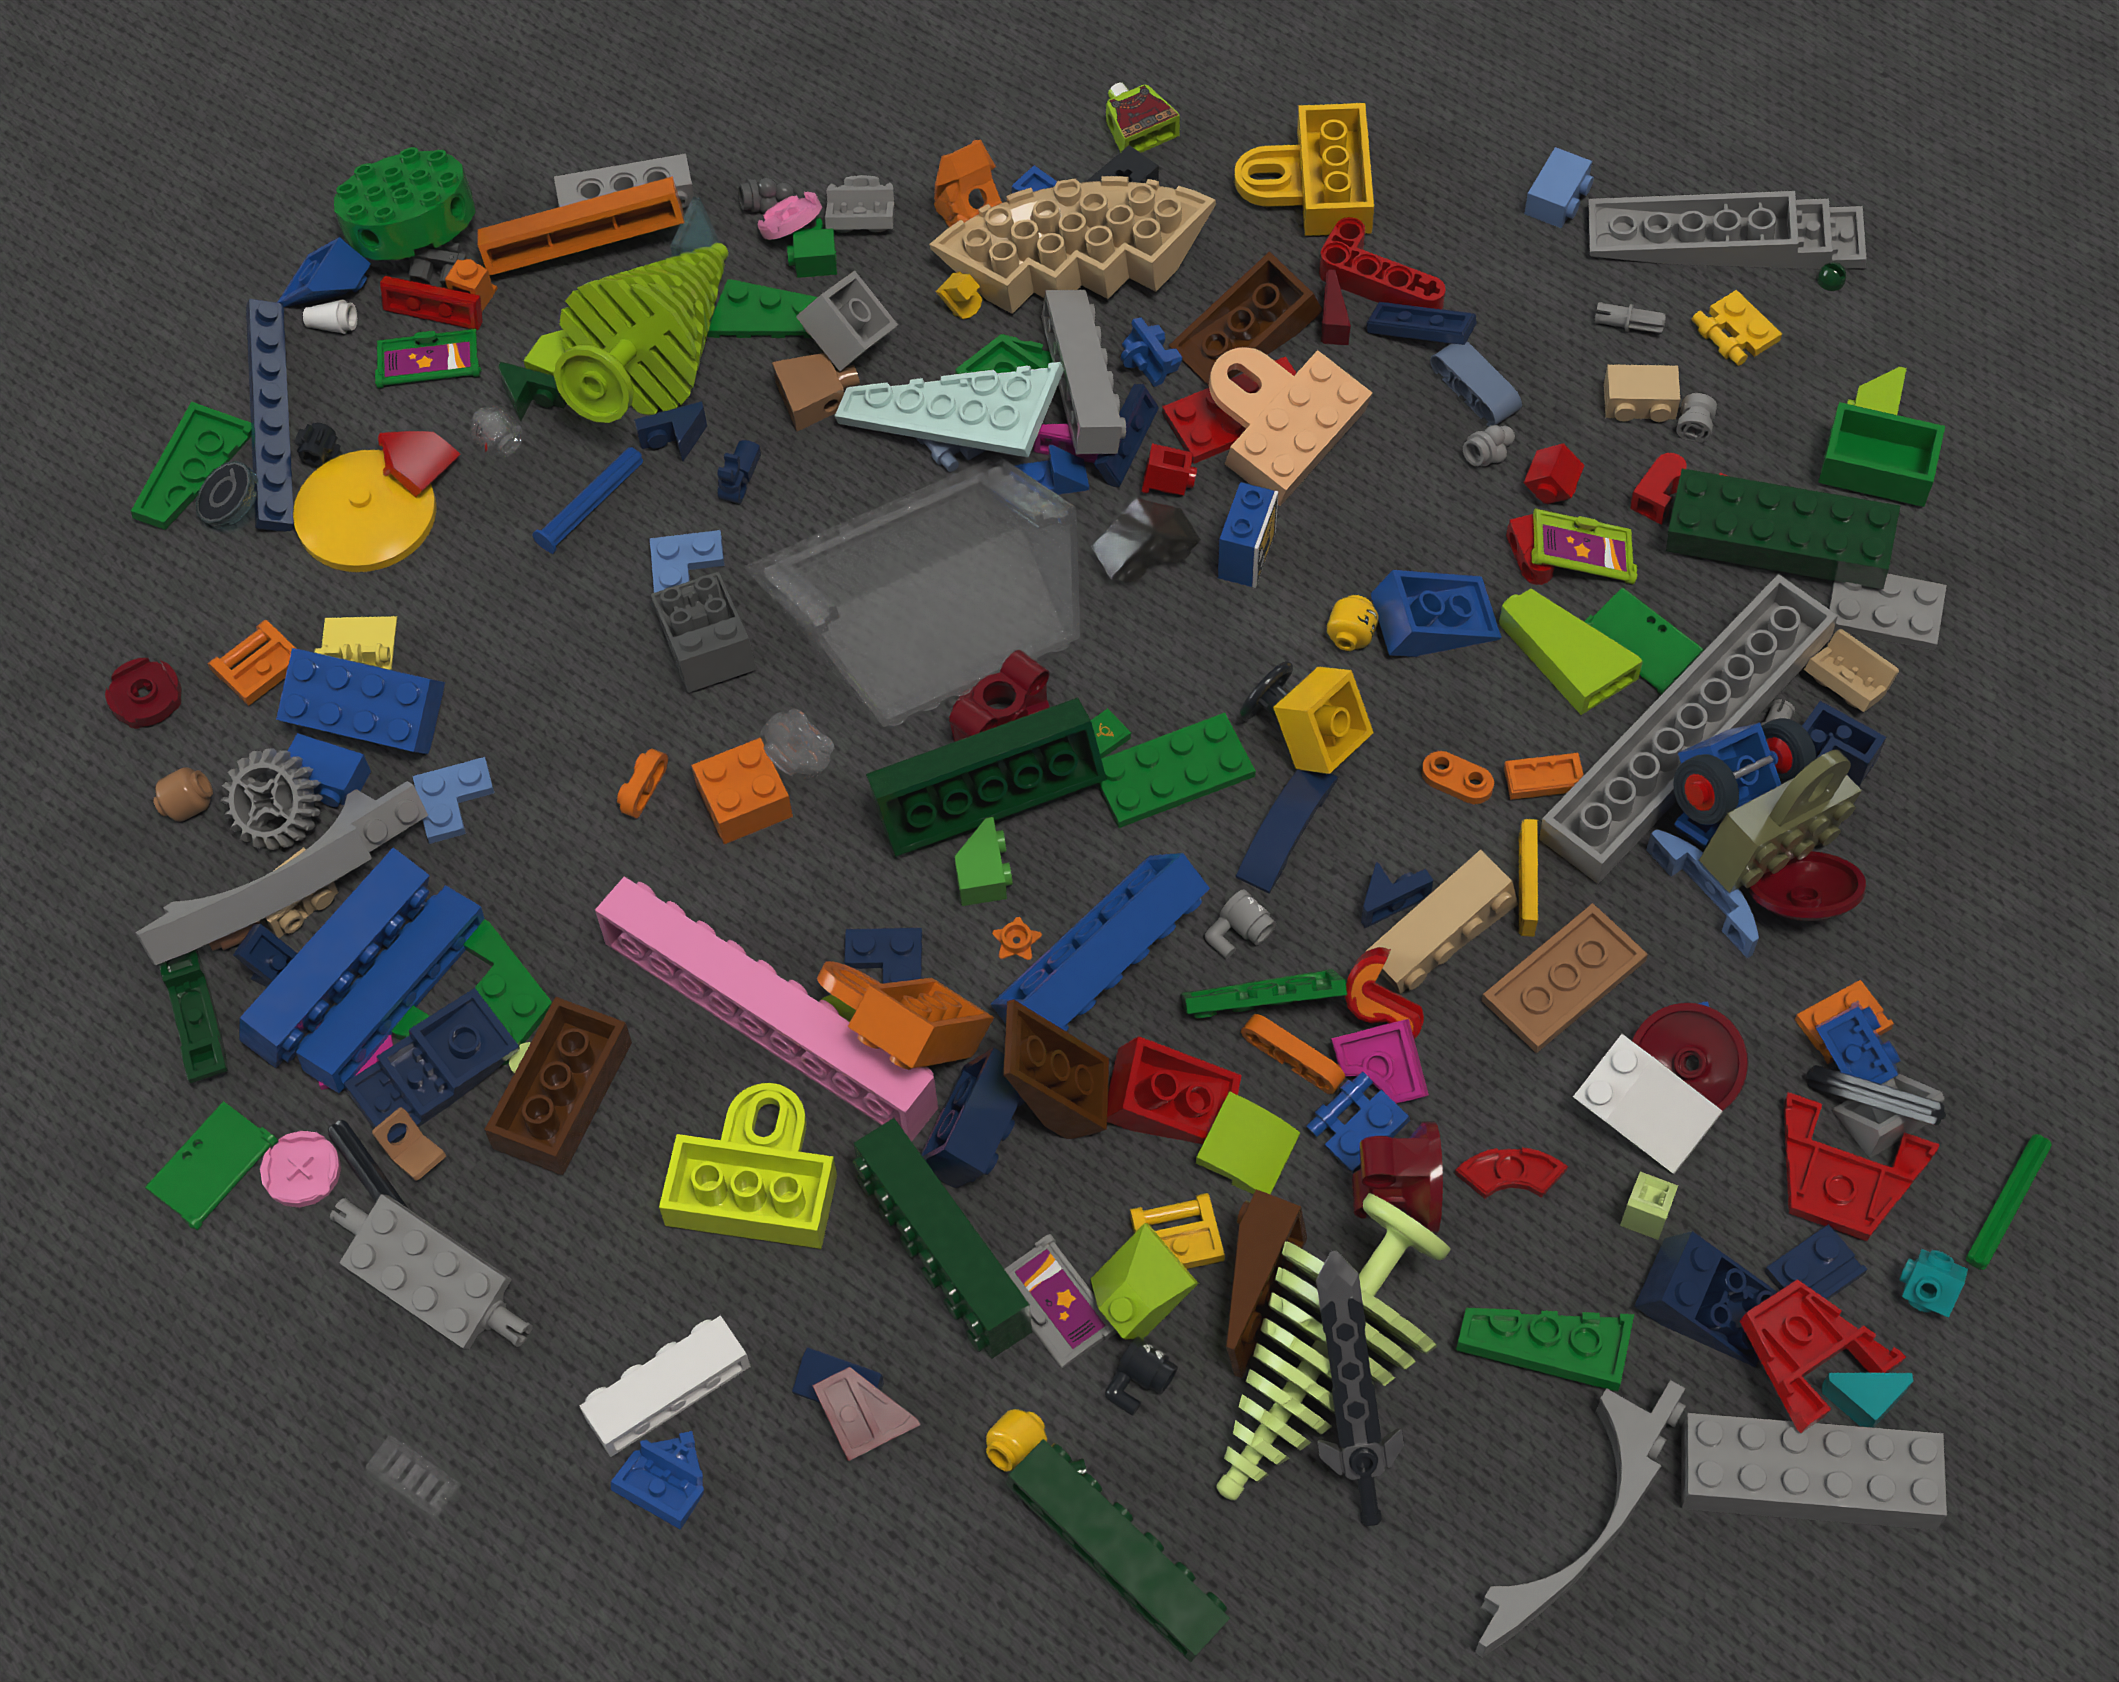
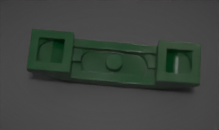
M195 949L160 963L159 968L162 980L168 989L182 1045L180 1051L189 1083L228 1071L223 1038L198 950Z

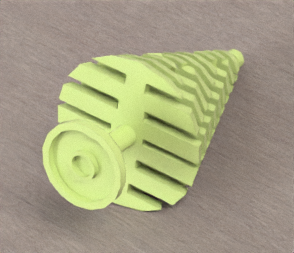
M1368 1193L1363 1201L1364 1211L1382 1227L1387 1229V1233L1359 1274L1364 1315L1397 1339L1427 1355L1437 1347V1344L1411 1322L1401 1317L1399 1313L1374 1296L1408 1247L1411 1246L1437 1261L1445 1259L1451 1248L1434 1233L1398 1208ZM1285 1241L1282 1251L1283 1257L1287 1258L1286 1260L1316 1282L1324 1262L1298 1246ZM1278 1267L1275 1281L1321 1316L1317 1289L1286 1269ZM1273 1292L1271 1293L1268 1306L1315 1342L1310 1347L1266 1318L1263 1319L1260 1329L1262 1333L1297 1357L1301 1363L1295 1368L1273 1352L1256 1343L1253 1356L1288 1382L1281 1390L1255 1371L1249 1370L1246 1382L1275 1403L1268 1412L1243 1394L1241 1396L1239 1408L1261 1424L1253 1433L1235 1420L1233 1434L1247 1443V1446L1241 1455L1229 1446L1227 1447L1224 1459L1230 1462L1232 1466L1226 1475L1223 1474L1216 1486L1218 1492L1223 1497L1234 1501L1238 1499L1245 1489L1243 1486L1249 1477L1259 1483L1269 1475L1257 1467L1263 1455L1276 1465H1280L1290 1459L1272 1446L1278 1435L1299 1450L1304 1449L1311 1443L1286 1424L1291 1415L1320 1434H1323L1332 1427L1328 1422L1301 1404L1306 1395L1335 1414L1332 1393L1316 1383L1320 1374L1332 1382L1326 1335L1323 1332L1322 1324ZM1366 1323L1367 1348L1403 1370L1416 1363L1408 1353ZM1369 1357L1371 1378L1374 1381L1386 1386L1395 1379L1390 1372Z

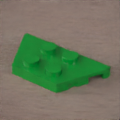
M1000 334L956 368L955 374L994 370L996 373L1016 371L1017 367L1029 365L1031 369L1048 368V363L1053 362L1050 352L1043 350L1044 344L1033 341H1021L1017 337Z

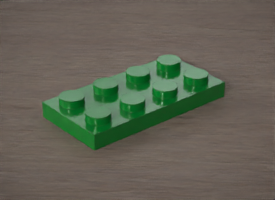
M1222 713L1102 758L1107 780L1099 782L1097 785L1118 828H1122L1254 778L1256 770L1226 713Z

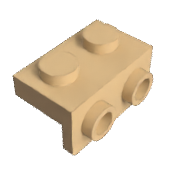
M1843 629L1836 631L1828 646L1810 658L1804 668L1820 685L1829 687L1843 697L1847 704L1863 712L1885 696L1899 672L1896 666Z

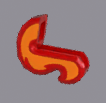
M1377 947L1366 951L1357 959L1347 979V995H1345L1348 1009L1358 1019L1368 1023L1388 1022L1390 1024L1409 1019L1414 1039L1417 1038L1424 1022L1422 1006L1375 983L1391 949Z

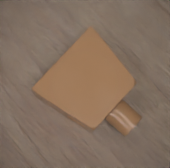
M825 353L772 363L775 383L796 431L835 414L843 398L844 389L860 384L854 365L845 367L841 371L835 370L831 360Z

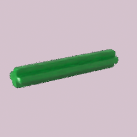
M2034 1134L2030 1138L1966 1257L1967 1263L1980 1270L1987 1268L2052 1147L2049 1139L2044 1138L2040 1134Z

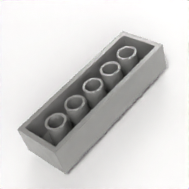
M1688 1413L1681 1428V1509L1937 1530L1947 1516L1943 1433L1815 1423L1800 1433L1793 1421Z

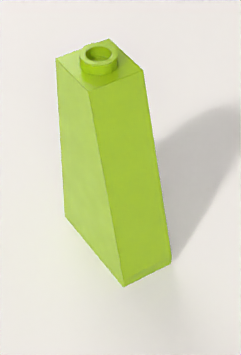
M1530 588L1521 595L1514 594L1503 603L1499 625L1580 715L1639 679L1643 663L1639 656Z

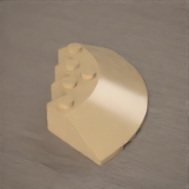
M1102 176L1101 181L1079 183L1076 178L1057 181L1055 186L1035 192H1033L1032 188L1012 193L1006 196V202L993 207L987 204L978 209V215L965 223L959 220L929 245L930 249L956 273L960 271L962 274H970L980 286L977 292L987 301L1012 314L1033 293L1044 298L1045 290H1077L1082 285L1109 299L1130 278L1156 292L1178 270L1214 209L1216 200L1178 186L1177 189L1159 186V181L1147 179L1146 183L1129 182L1128 177Z

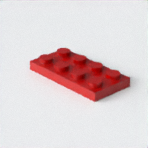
M1286 356L1275 360L1276 363L1293 376L1296 375V371ZM1244 373L1230 379L1247 393H1256L1260 390L1258 384ZM1209 388L1162 406L1163 416L1185 451L1193 452V464L1229 450L1231 445L1246 430L1245 427L1215 403Z

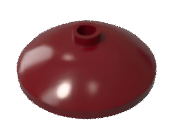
M1811 851L1801 860H1798L1796 857L1789 860L1786 866L1775 874H1772L1770 871L1767 872L1757 883L1749 887L1748 891L1758 904L1776 915L1799 921H1818L1838 917L1856 907L1865 896L1866 879L1861 870L1851 862L1835 855Z
M1678 1003L1664 1007L1650 1015L1640 1025L1632 1039V1042L1658 1060L1722 1111L1726 1110L1737 1099L1743 1089L1748 1073V1053L1744 1039L1729 1018L1711 1007L1696 1003ZM1690 1056H1696L1699 1060L1698 1068L1693 1071L1689 1070L1686 1066V1061Z

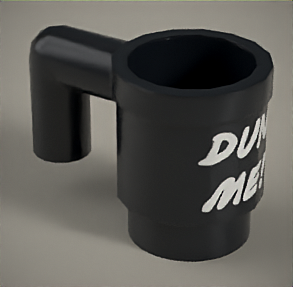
M1136 1337L1121 1358L1117 1372L1105 1391V1397L1111 1403L1134 1416L1142 1402L1124 1391L1129 1382L1133 1380L1147 1390L1153 1389L1162 1394L1173 1380L1178 1366L1169 1361V1356L1146 1343L1144 1339Z

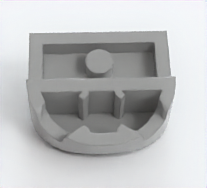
M859 175L846 177L842 186L836 187L834 184L828 186L826 190V229L833 228V230L840 233H847L853 229H868L871 232L893 229L895 209L894 191L891 183L883 186L880 185L878 177Z

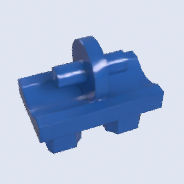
M1142 317L1132 320L1130 335L1122 343L1125 350L1122 352L1120 360L1127 368L1137 366L1139 370L1144 372L1152 385L1156 387L1164 382L1167 374L1178 371L1182 362V356L1176 348L1168 350L1163 348L1165 333L1159 325L1147 326Z

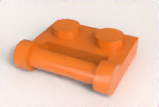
M267 620L257 625V631L220 659L216 656L207 663L210 670L227 684L248 706L285 679L292 648H296ZM268 641V643H266L263 647H261L259 650H257L255 653H253L251 656H249L247 659H245L238 666L231 670L233 666H235L246 656H248L250 653H252L254 650H256L258 647H260L262 644Z

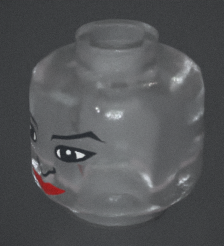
M493 405L488 408L482 407L473 415V423L470 428L471 438L489 456L507 457L519 448L522 443V425L501 405Z

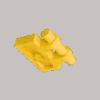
M1737 290L1710 306L1709 314L1712 317L1708 318L1702 311H1698L1692 317V322L1699 327L1698 332L1705 339L1710 338L1719 347L1718 352L1725 359L1730 358L1738 366L1742 365L1748 358V355L1742 351L1743 349H1747L1755 357L1778 343L1782 337V333ZM1725 328L1733 337L1729 338L1722 329Z

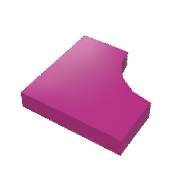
M1409 1019L1332 1038L1338 1065L1345 1073V1076H1358L1361 1072H1364L1373 1081V1084L1387 1094L1395 1103L1429 1095Z

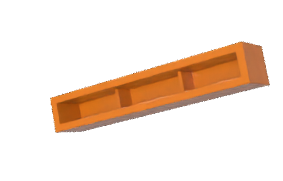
M672 176L478 229V248L484 265L488 269L489 276L683 224L685 223L683 208Z

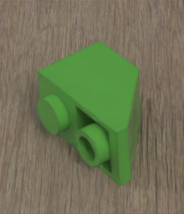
M993 817L986 818L955 855L956 875L962 906L1007 899L1006 886L1013 885L1009 862L1002 863L1000 853L1006 852L1003 830L996 831Z

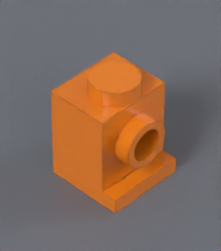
M458 259L445 278L448 289L461 292L470 291V294L480 295L482 312L498 289L497 286L491 283L488 269L470 259Z

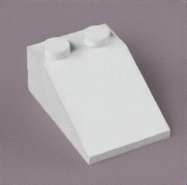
M1623 1034L1620 1035L1573 1096L1582 1105L1673 1174L1681 1167L1723 1113L1716 1105Z

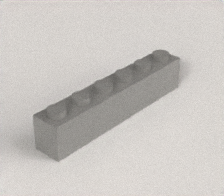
M1045 290L1041 318L1052 362H1061L1064 369L1058 385L1075 453L1117 454L1120 439H1124L1126 436V421L1124 417L1119 416V395L1113 393L1112 371H1107V351L1105 348H1101L1100 326H1095L1094 323L1095 306L1094 304H1089L1086 290Z

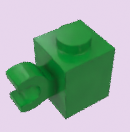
M816 218V226L814 228L807 229L802 227L798 231L793 232V245L787 246L789 266L796 267L797 278L838 275L833 228L823 229L822 219Z

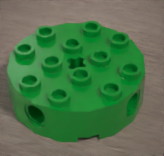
M411 147L404 149L398 155L383 158L373 164H362L355 168V174L337 187V194L334 197V212L345 240L360 255L373 260H398L415 256L414 249L425 247L433 243L434 248H437L462 232L475 214L473 194L463 165L452 155L446 154L444 150L419 151L417 148Z

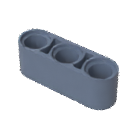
M1466 342L1465 345L1451 343L1431 356L1430 362L1433 371L1436 374L1440 373L1444 377L1442 380L1458 396L1462 395L1466 399L1464 402L1481 419L1484 417L1489 422L1487 423L1488 426L1497 425L1521 410L1522 401L1515 388L1469 342Z

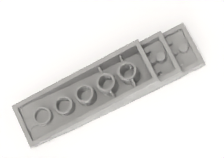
M1795 191L1589 199L1590 256L1663 264L1821 269L1827 263L1836 262L1840 263L1845 269L1866 268L1863 206L1829 207V198L1796 200Z

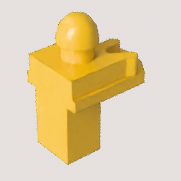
M960 271L952 273L936 291L953 312V315L958 316L960 319L971 318L981 307L982 297L977 292L980 286L970 274H962Z

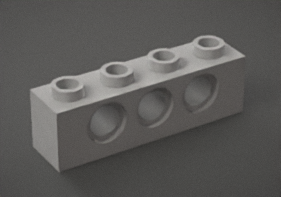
M686 154L554 176L559 207L672 176L682 208L696 204Z

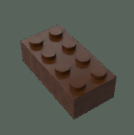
M555 997L484 1129L492 1148L557 1174L564 1175L632 1044L626 1022Z

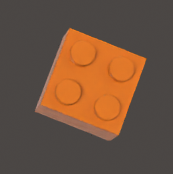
M761 737L691 765L696 787L723 844L793 817L789 795Z

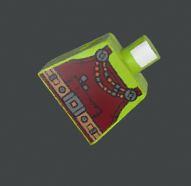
M1117 83L1110 88L1108 92L1110 99L1106 103V122L1120 152L1130 145L1142 153L1180 136L1179 113L1149 85H1141L1130 91L1123 83Z

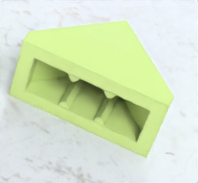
M1640 1172L1620 1226L1659 1240L1678 1185Z

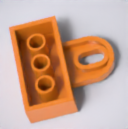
M831 961L824 963L817 976V981L825 990L856 1010L848 1027L859 1034L858 1040L868 1047L883 1049L891 1055L889 1058L891 1062L906 1070L971 1058L994 1019L992 1015L933 978L881 984L859 970Z

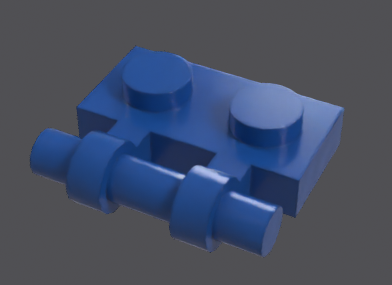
M1361 1072L1353 1081L1347 1080L1340 1087L1342 1092L1327 1106L1321 1105L1314 1112L1316 1117L1306 1126L1315 1137H1318L1327 1127L1335 1134L1325 1143V1146L1353 1174L1361 1169V1140L1371 1136L1393 1138L1410 1121V1117L1382 1090L1371 1100L1363 1094L1373 1084V1081L1364 1072ZM1353 1103L1360 1110L1344 1125L1337 1117Z

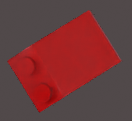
M1138 1036L1118 1048L1108 1092L1107 1122L1134 1132L1203 1144L1229 1091L1238 1095L1242 1075Z

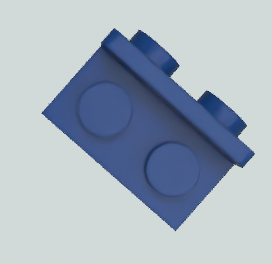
M1856 1001L1851 1004V1008L1816 1026L1819 1035L1841 1072L1879 1084L1898 1076V1069L1895 1064L1900 1062L1901 1059L1890 1040L1885 1043L1881 1041L1876 1032V1029L1880 1028L1881 1025L1870 1006L1863 1009L1860 1002Z

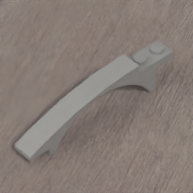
M406 781L377 800L355 789L347 794L345 805L340 815L326 833L312 846L285 865L235 889L199 899L174 901L163 907L166 912L165 915L136 932L151 962L154 965L163 963L252 925L311 895L371 860L372 857L369 852L428 816L415 786Z
M1670 1380L1652 1413L1645 1411L1606 1388L1600 1398L1596 1412L1610 1439L1616 1464V1497L1611 1518L1592 1547L1577 1561L1560 1572L1527 1584L1491 1586L1481 1608L1494 1617L1478 1643L1475 1652L1477 1655L1483 1658L1514 1637L1576 1583L1617 1537L1657 1477L1661 1465L1655 1461L1667 1439L1660 1435L1667 1424L1675 1427L1686 1407V1405L1680 1402L1685 1390L1684 1387Z

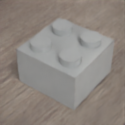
M855 270L822 293L796 316L805 331L812 336L839 371L868 351L898 326Z

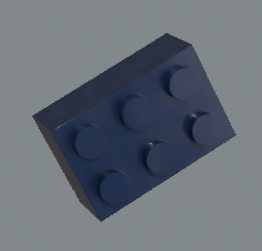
M995 1048L963 1066L921 1152L922 1157L938 1179L954 1188H958L968 1182L972 1183L983 1174L988 1175L992 1171L999 1158V1154L995 1151L1000 1141H1004L1014 1127L1015 1120L1012 1119L1016 1108L1022 1106L1025 1102L1004 1076L1005 1054Z

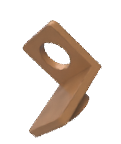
M402 1107L398 1108L372 1130L373 1136L390 1159L416 1181L446 1157L445 1152L422 1134L410 1115ZM397 1123H404L407 1129L404 1138L397 1143H390L387 1137L390 1128Z

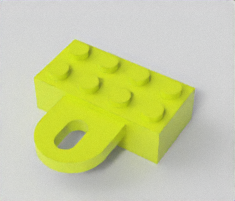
M761 1083L740 1092L728 1108L721 1140L676 1135L659 1205L665 1226L822 1249L837 1172L833 1156L801 1152L806 1132V1116L802 1102L793 1091L779 1084ZM767 1104H774L780 1108L774 1132L767 1137L757 1136L754 1133V1128L760 1108Z

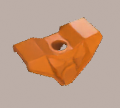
M974 140L971 144L951 154L941 156L935 182L934 206L948 227H951L959 220L965 223L979 214V210L973 208L969 203V194L976 188L980 190L983 197V206L989 204L990 207L1002 203L991 173L996 165L981 140Z

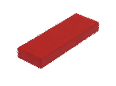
M384 276L380 281L382 305L385 311L470 329H480L483 322L480 295Z

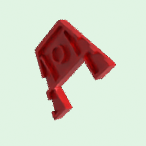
M1788 1092L1784 1101L1789 1214L1823 1226L1829 1224L1834 1230L1868 1241L1935 1156L1939 1144L1904 1132L1893 1166L1889 1167L1812 1140L1822 1104Z
M1797 1279L1746 1312L1741 1318L1740 1323L1796 1429L1802 1433L1823 1419L1831 1410L1828 1404L1803 1378L1844 1349H1848L1869 1373H1889L1897 1368L1906 1359V1356L1895 1347L1889 1351L1874 1340L1876 1334L1864 1325L1858 1329L1839 1316L1842 1312L1841 1309Z

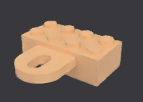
M1247 347L1235 348L1225 352L1216 360L1209 378V389L1215 403L1246 428L1231 445L1225 465L1251 485L1278 491L1279 506L1294 492L1366 411L1373 394L1318 350L1293 376L1259 350ZM1231 370L1243 372L1258 384L1260 390L1256 393L1245 392L1229 379L1227 373Z

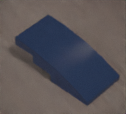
M473 988L410 1028L409 1036L376 1056L377 1062L346 1081L344 1089L373 1128L377 1127L400 1107L407 1111L419 1128L493 1073L520 1050V1047L478 991ZM404 1123L393 1125L387 1135L388 1141L390 1143H397L403 1139L407 1130Z

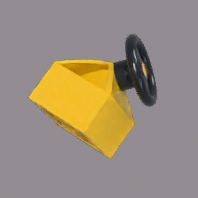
M1289 661L1282 662L1271 670L1250 693L1240 709V717L1248 720L1256 716L1262 709H1265L1274 718L1277 717L1295 768L1330 774L1374 733L1352 670L1317 667L1293 690L1289 691L1282 687L1291 676L1293 665Z

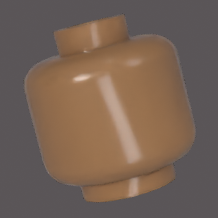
M184 767L157 782L154 804L162 816H169L174 821L183 822L209 807L210 797L213 794L212 786L208 778L201 771H194L191 768Z

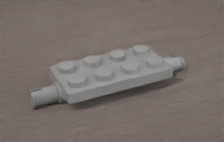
M381 1194L369 1215L350 1203L346 1198L341 1199L335 1205L341 1212L337 1213L335 1210H332L330 1219L355 1235L354 1240L339 1262L348 1270L463 1349H470L477 1336L485 1329L490 1330L491 1328L511 1341L516 1347L521 1346L526 1341L527 1337L522 1335V1333L530 1334L532 1325L507 1310L506 1303L503 1302L504 1292L512 1280L510 1277L389 1195Z

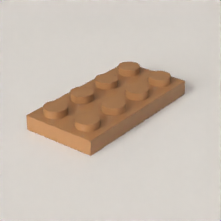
M1592 903L1488 989L1482 996V1002L1535 1053H1538L1646 962L1648 954Z

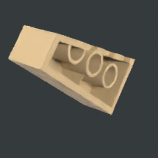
M1479 850L1366 951L1377 947L1391 949L1380 973L1400 994L1408 988L1413 990L1425 980L1427 973L1439 964L1445 963L1456 951L1518 905L1513 882L1482 850Z

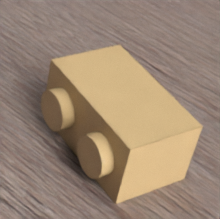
M1607 365L1604 380L1605 418H1616L1619 421L1652 419L1656 422L1676 419L1680 403L1678 366Z

